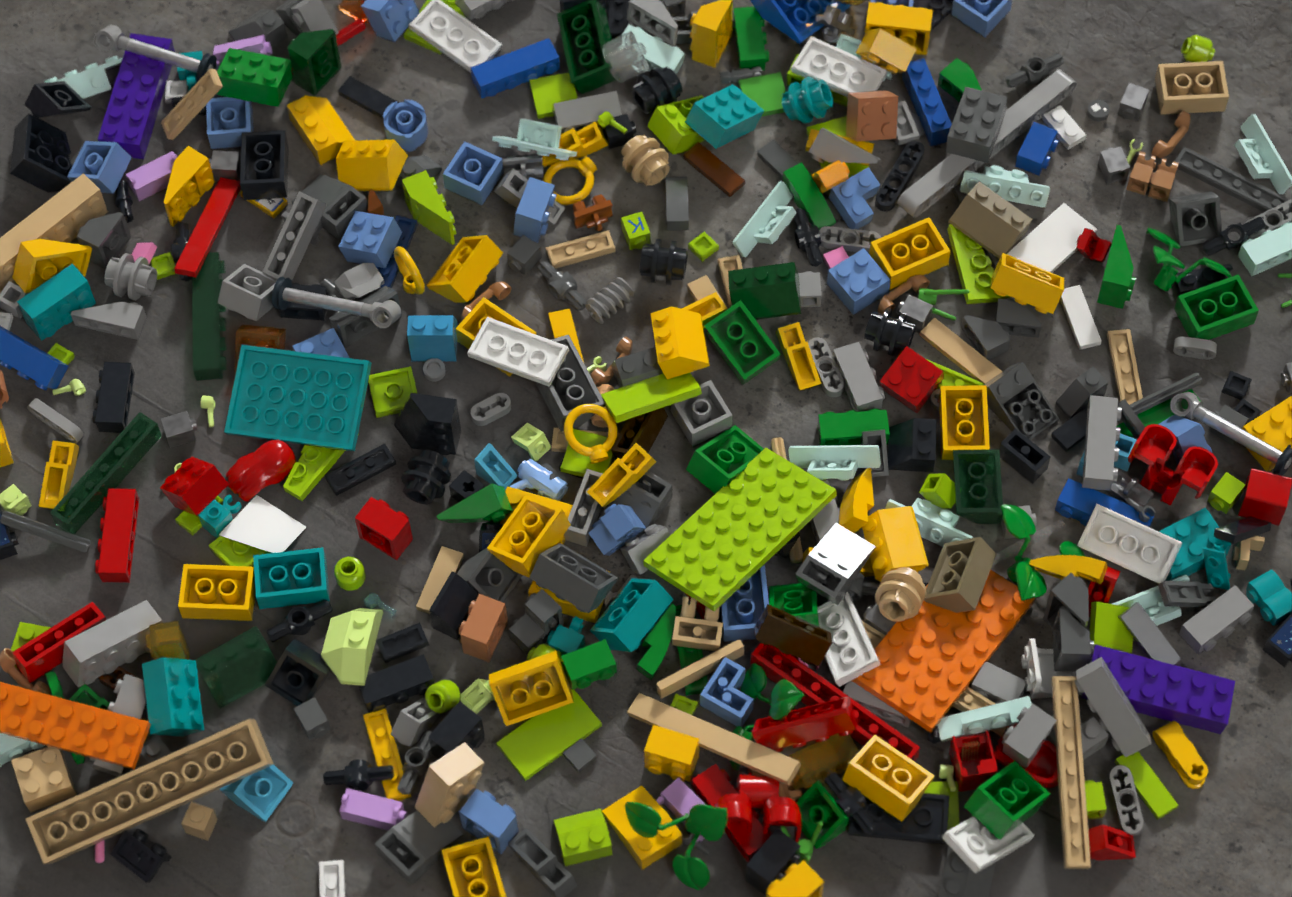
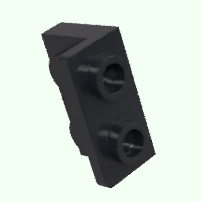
M138 828L125 830L110 855L146 883L151 882L163 862L170 861L172 857L166 853L167 849L163 845L156 842L153 843L148 839L149 835L145 831Z

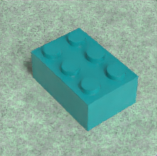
M732 84L695 102L685 123L717 149L755 130L764 110L755 101L746 96L740 88Z
M73 264L17 301L26 324L41 341L54 335L64 325L70 324L73 321L71 317L72 311L90 308L96 304L87 279Z
M1206 507L1158 531L1183 543L1165 581H1171L1184 575L1189 576L1205 568L1203 547L1211 549L1217 541H1221L1226 545L1227 550L1225 553L1227 556L1231 543L1214 537V531L1219 526Z
M323 547L253 555L255 590L259 609L319 603L324 600L330 601L327 560Z
M631 578L590 631L599 641L606 639L610 650L632 652L640 646L643 637L654 628L655 622L666 612L674 599L657 580Z
M162 657L143 663L142 669L148 720L151 723L150 734L184 737L204 731L196 660Z

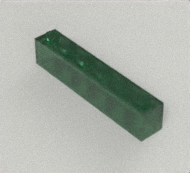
M219 252L208 253L197 277H192L193 372L196 381L223 379V370H227L226 357H223V351L227 350L226 337H223V331L227 329L226 319L223 318V312H226V307L218 304L221 285L224 280L222 279V274L226 273L225 260H221Z
M141 412L136 415L50 512L55 525L66 532L77 533L103 503L104 497H107L108 488L115 489L162 436L155 421Z

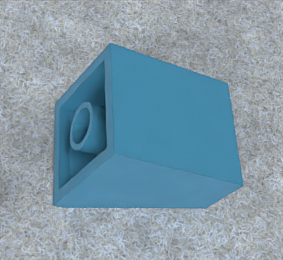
M453 315L408 316L407 338L412 362H426L431 358H437L441 361H456V327L458 326V320Z

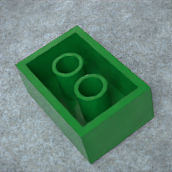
M229 48L217 71L223 86L217 92V95L279 107L292 81L291 60Z
M1239 274L1179 295L1174 307L1188 336L1210 340L1254 324L1259 312Z
M741 300L704 325L705 335L742 385L780 358V352Z
M1013 761L980 785L964 807L993 835L1001 840L1035 814L1050 793L1016 761Z

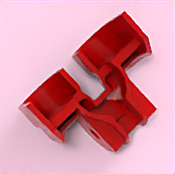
M1151 424L1144 428L1128 456V462H1132L1134 458H1137L1149 465L1140 485L1149 491L1152 489L1162 494L1163 496L1160 501L1170 506L1183 484L1198 491L1195 495V498L1198 499L1218 467L1217 458L1207 449L1194 446L1189 447L1185 451L1175 471L1166 467L1165 462L1168 460L1177 442L1176 436L1164 426Z
M751 773L748 775L739 774L737 794L724 795L715 804L717 808H727V822L740 823L741 820L747 823V833H751L752 830L751 808H763V834H767L770 825L794 827V841L799 842L801 834L800 809L791 798L779 797V781L766 775L756 776L751 775Z

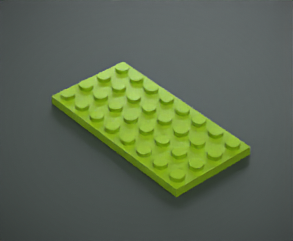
M765 448L747 464L744 471L726 487L723 486L643 560L644 567L715 612L837 496L836 489L768 448Z

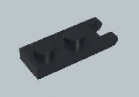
M1232 264L1222 265L1229 272L1233 270ZM1207 267L1192 270L1179 283L1175 282L1178 295H1182L1227 279V277ZM1184 271L1178 272V273H1177V276H1179L1180 274H1182Z

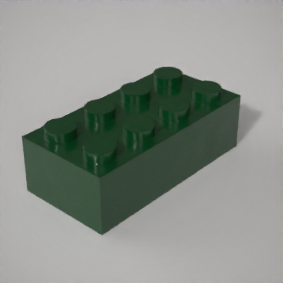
M587 0L557 13L570 80L581 94H585L620 79L607 15L603 6L597 0Z

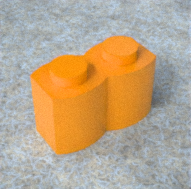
M837 160L811 176L821 193H824L848 180L850 171L845 162L841 163V161Z

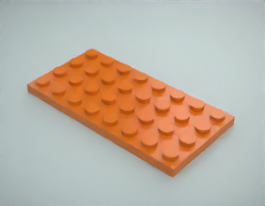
M990 570L975 610L956 613L923 601L916 616L896 622L874 649L881 665L862 673L861 676L851 681L931 733L976 677L985 661L991 658L1033 605L1035 598L1021 601L1018 586Z

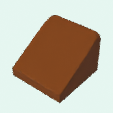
M370 190L368 213L384 216L381 201L376 193Z

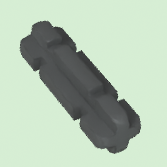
M752 67V70H749V68L732 70L730 73L729 71L720 72L722 84L730 83V81L735 83L742 79L762 76L761 67Z

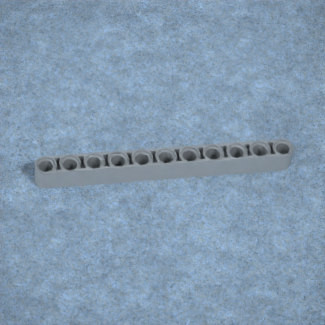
M1058 69L1007 109L990 158L1032 126L1033 122H1037L1044 114L1067 98L1076 88L1077 82ZM951 154L904 191L899 197L897 204L913 218H916L961 183L964 171L974 172L985 162Z

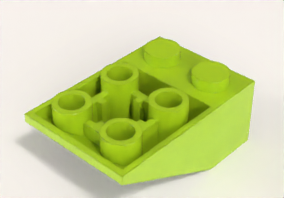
M703 95L656 107L647 127L673 155L688 151L698 142L701 143L705 140L685 123L693 104L703 99Z
M425 170L402 179L405 203L413 219L449 244L454 245V235L457 234L453 225L455 220L452 212H447L445 208L446 201L443 195H438L436 191L438 186L434 177L430 178Z

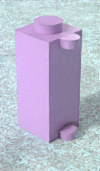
M264 35L217 45L214 47L213 52L217 59L216 69H219L229 48L269 56L272 54L270 42H266Z
M173 151L126 174L129 186L138 201L168 187L174 160L177 158Z
M679 777L656 800L659 805L664 804L677 818L683 817L686 813L689 814L690 809L694 805H706ZM700 835L696 843L702 841L704 838Z
M348 788L342 796L339 810L342 819L385 830H390L407 816L403 802Z

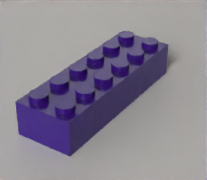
M130 33L129 38L175 52L172 39ZM125 50L98 136V142H117L132 158L144 159L172 65Z
M1095 644L1094 654L1090 655L1089 663L1101 657L1103 658L1137 713L1167 721L1175 720L1179 724L1221 734L1228 725L1235 686L1234 680ZM1083 692L1081 698L1088 700L1085 692Z

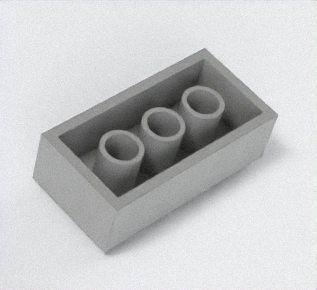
M145 600L64 642V670L77 687L91 684L99 676L105 673H112L117 667L124 663L133 662L145 652L150 653L159 646L162 619L149 602Z

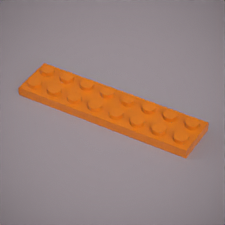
M0 682V733L135 769L151 726L149 721Z

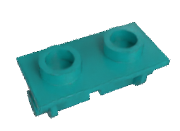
M1217 541L1211 549L1203 547L1207 581L1213 587L1229 590L1231 575L1228 572L1225 551L1227 549L1223 542Z

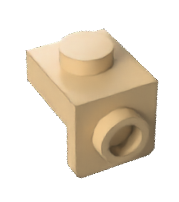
M1257 535L1238 542V545L1233 550V560H1236V569L1246 570L1249 563L1250 550L1261 551L1265 541L1264 537Z

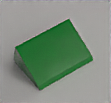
M819 780L796 802L801 812V830L809 840L818 823H823L814 845L816 849L821 848L847 830V815Z

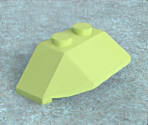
M358 608L331 618L321 657L337 676L341 684L365 686L383 610Z

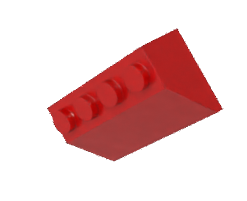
M846 696L792 710L781 720H775L771 716L758 719L753 727L752 735L756 743L779 753L785 747H803L808 741L823 742L832 735H849L856 729L857 721L850 698Z

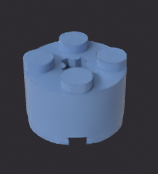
M404 100V102L400 103L396 101L386 108L383 114V123L387 140H395L407 152L414 151L424 143L428 136V125L425 111L419 103L413 100Z

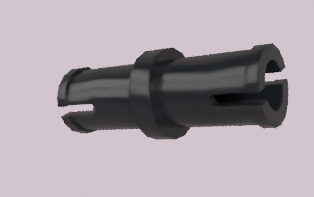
M123 180V187L121 188V182H119L116 189L115 204L119 212L123 213L124 217L127 216V223H130L134 219L131 208L133 200L129 195V184Z

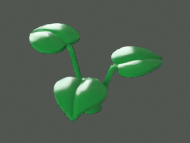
M1147 228L1146 233H1150L1168 247V252L1160 247H1153L1157 264L1164 263L1153 282L1162 290L1168 292L1174 282L1179 283L1183 277L1199 265L1208 266L1226 275L1228 278L1232 277L1224 266L1206 257L1198 260L1177 276L1178 270L1173 268L1172 265L1182 269L1185 268V265L1171 254L1173 248L1180 249V245L1169 235L1152 228Z
M1009 504L1001 505L1003 520L1008 531L1018 539L1025 538V542L1018 555L1014 557L1016 562L1007 569V575L1013 582L1017 583L1021 601L1041 597L1047 591L1045 579L1041 573L1035 571L1034 567L1029 565L1030 558H1022L1030 542L1029 535H1033L1036 532L1035 524L1030 515L1023 509ZM1064 541L1059 545L1061 553L1059 555L1086 557L1080 547L1073 542Z
M754 663L746 671L740 688V692L753 698L754 701L758 697L771 706L769 716L775 720H781L790 711L796 710L794 707L804 696L792 682L783 679L773 688L771 700L764 697L761 692L767 684L766 673L760 665ZM748 725L745 729L737 726L732 731V733L754 742L753 735L749 732L753 730L754 725ZM729 760L732 767L739 771L741 764Z
M626 802L625 811L629 824L636 833L646 838H653L657 835L658 830L662 831L686 821V829L695 835L685 856L677 855L674 857L673 870L683 884L695 890H703L710 879L709 869L702 860L691 857L690 854L700 835L708 841H717L723 836L727 825V808L697 804L690 809L689 814L686 813L683 817L660 825L661 816L656 810L645 804Z

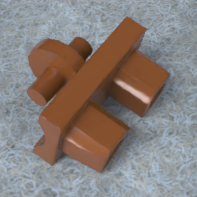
M600 194L592 198L593 206L586 208L582 201L574 203L573 216L576 229L586 226L587 229L595 227L597 232L602 231L601 224L608 222L607 218L613 216L611 200H606Z

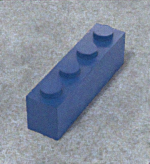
M548 38L471 67V76L480 97L483 99L494 96L501 91L513 89L517 85L529 82V80L553 74L560 70V61L552 42Z
M924 58L911 61L906 71L903 72L902 79L931 147L946 143L952 124Z
M0 326V365L8 369L15 368L18 370L17 375L27 380L32 378L36 381L35 385L43 390L48 388L57 389L69 366Z
M1068 478L1055 507V511L1059 512L1063 517L1078 520L1084 526L1087 525L1096 504L1147 527H1151L1154 516L1144 512L1150 519L1148 522H1142L1139 519V512L1131 505L1095 489L1082 488L1081 483Z

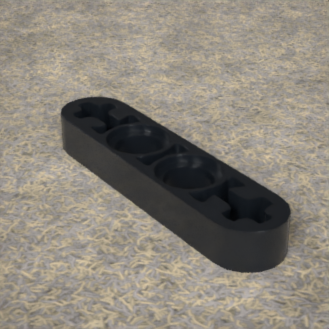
M919 141L907 143L879 189L875 205L880 211L887 212L894 208L921 163L925 149ZM914 150H918V152H915L913 158L911 159V151L913 152ZM906 164L911 169L904 172L899 169V166ZM896 180L901 183V186L893 188L889 183ZM887 193H889V201L883 203L882 200H885Z

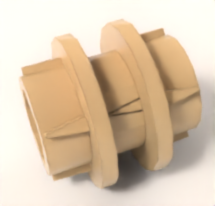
M638 135L630 139L622 149V155L624 156L623 168L627 172H631V177L637 183H644L646 186L655 185L662 181L670 170L668 165L669 154L663 148H660V144L655 138Z
M902 567L884 574L875 593V599L884 617L892 622H900L913 618L918 614L927 592L920 574L910 567Z

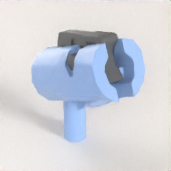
M532 459L524 460L519 465L517 471L519 472L518 477L521 480L509 486L519 490L525 488L536 489L539 495L560 501L568 490L567 480L548 463L540 465Z

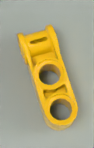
M1173 720L1153 731V738L1156 744L1164 752L1170 765L1177 771L1184 784L1191 789L1202 787L1208 774L1207 765L1197 753L1192 742L1188 740L1179 723Z

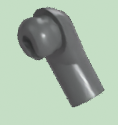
M325 278L320 285L326 287L328 296L342 298L335 284L329 279Z

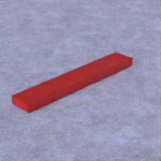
M220 177L174 268L175 274L197 277L241 189L240 181Z

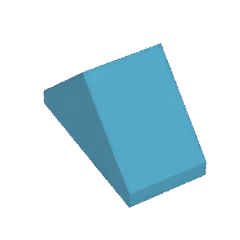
M490 443L474 459L476 475L490 484L493 483L504 487L505 490L518 476Z

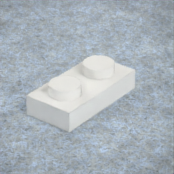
M1061 105L1043 115L1042 120L1049 128L1058 131L1057 138L1068 150L1086 139V134Z

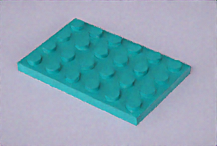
M241 345L224 433L355 451L372 363L367 360Z

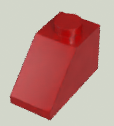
M1108 566L1102 584L1090 582L1088 587L1089 617H1091L1092 602L1109 603L1121 571Z
M1104 824L1088 829L1091 859L1123 860L1136 858L1133 835Z

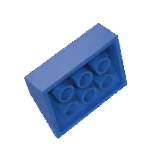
M750 0L763 19L798 44L825 26L815 21L817 14L824 16L827 6L838 8L841 10L840 12H844L852 6L849 0Z

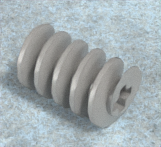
M617 277L614 279V283H609L607 288H602L600 293L594 295V298H589L585 307L594 320L599 324H603L602 316L609 319L610 314L608 311L616 314L617 309L615 306L620 309L624 308L622 300L629 304L631 302L629 295L634 296V292L624 279Z

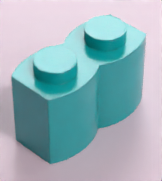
M1272 569L1248 583L1246 595L1253 604L1255 603L1260 607V613L1265 621L1275 626L1292 614V593L1285 587L1280 577Z

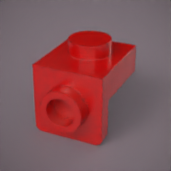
M1084 228L1083 233L1077 239L1076 248L1085 258L1104 262L1112 244L1110 241L1099 238L1093 230Z

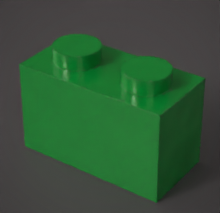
M606 639L561 656L562 667L572 690L586 688L591 685V682L599 679L607 680L617 673L616 662Z

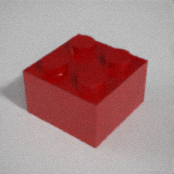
M906 346L880 380V386L886 393L917 414L930 398L932 392L936 390L944 379V372Z
M191 456L181 464V467L174 474L165 479V483L160 489L174 507L198 516L229 483L213 464Z
M371 497L355 517L359 538L396 561L413 540L408 516L401 511L396 512L392 510L381 499L376 500Z

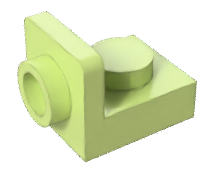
M526 423L511 436L513 442L528 451L534 461H538L551 449V445L544 432L529 423Z
M14 484L0 493V505L5 511L22 516L32 506L26 494H22Z
M480 678L462 692L460 698L461 702L476 714L492 700L496 701L489 685V680Z

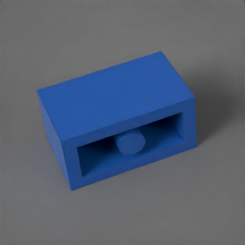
M1033 122L1017 154L1015 167L1039 176L1042 169H1047L1050 163V153H1055L1059 144V140L1056 139L1058 131Z

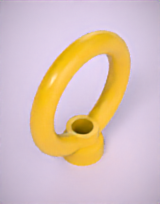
M586 156L581 161L577 159L560 160L547 169L543 181L550 184L556 172L568 167L578 169L586 179L583 189L572 196L557 194L556 201L558 203L571 205L584 200L590 194L594 186L593 173L597 171V167L589 157Z
M396 247L394 249V258L404 278V291L409 294H423L425 285L415 262L403 247Z
M583 404L575 407L567 415L564 422V435L574 451L588 456L591 463L594 464L609 458L607 452L613 447L617 439V425L612 415L605 408L595 404ZM584 413H594L603 418L608 426L606 441L603 444L592 447L580 444L573 433V424L577 417Z

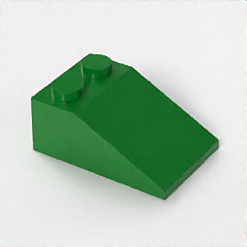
M1116 225L1097 303L1123 309L1125 301L1130 302L1136 277H1132L1134 267L1120 225Z
M734 425L695 450L686 470L716 494L723 486L726 487L744 471L747 464L764 448Z
M801 583L769 586V604L819 627L817 594L815 591Z

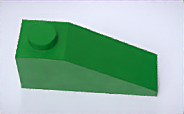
M958 58L939 73L938 86L959 102L965 87L982 91L973 70L967 63L962 62Z
M491 483L436 516L438 520L448 523L500 522L513 510L504 487Z

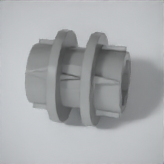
M125 253L121 258L112 257L108 262L104 277L105 285L112 287L114 295L118 297L124 296L127 291L128 297L131 300L136 301L141 295L150 297L156 285L157 270L149 266L146 258L139 257L134 263L133 255Z

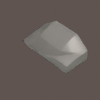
M906 101L898 102L896 139H893L897 145L917 140L919 136L925 134L918 115L908 109Z
M362 263L345 271L335 281L336 289L342 298L347 300L360 298L385 284L374 263Z

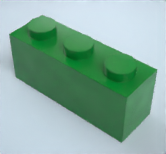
M754 6L734 8L733 22L739 69L749 68V70H752V67H761V70L765 71L766 62H769V50L764 48V45L767 44L766 32H762V27H765V21Z
M870 409L869 411L860 412L849 410L845 413L825 412L818 414L820 446L861 445L862 432L885 429L886 444L889 442L890 432L887 410Z

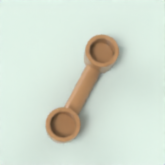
M1184 110L1180 113L1174 124L1179 129L1168 143L1159 140L1154 146L1151 155H1155L1156 158L1160 159L1168 156L1189 130V113Z
M915 275L908 278L907 281L882 297L878 306V313L884 314L887 307L893 311L896 307L892 302L911 288L919 294V289L927 288L930 281L924 275Z
M503 281L490 285L486 291L469 305L465 306L461 322L483 297L489 300L492 296H495L497 299L503 300L510 294L511 286Z
M628 337L622 338L616 347V352L620 354L618 358L630 355L632 352L633 342ZM610 366L605 372L600 368H596L590 376L596 387H599L602 384H607L614 376V373Z
M4 648L0 653V665L6 673L22 688L52 695L50 687L44 682L38 681L35 685L29 683L15 667L13 651Z

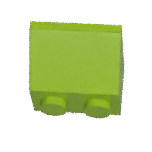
M601 809L554 820L565 866L612 855V845Z

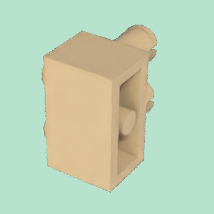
M682 597L680 617H675L672 645L710 651L719 650L723 626L722 622H718L720 607L715 612L705 607L704 620L694 619L697 600L691 597L690 605H688L689 597Z

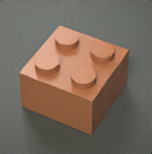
M889 91L848 93L846 136L855 141L896 139L898 96Z
M479 594L477 600L471 602L468 609V619L461 623L458 633L461 637L460 643L462 644L463 653L490 662L508 623L506 604Z

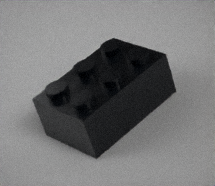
M285 130L242 133L240 186L244 200L288 197L289 146Z

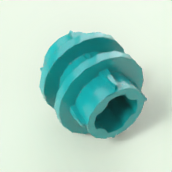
M806 77L802 80V84L799 82L791 83L788 92L782 94V105L788 118L792 121L800 120L803 124L810 123L813 120V116L818 119L823 118L826 115V110L833 107V96L828 84L824 80L818 81L812 77Z

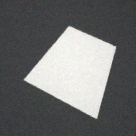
M256 495L219 535L271 553L284 552L303 532L306 526Z

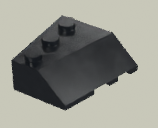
M28 113L14 130L10 174L46 192H58L72 182L67 176L73 166L69 158L71 150L66 132Z
M411 393L403 410L400 411L399 417L395 420L394 426L412 449L431 450L441 455H456L461 435L457 399Z

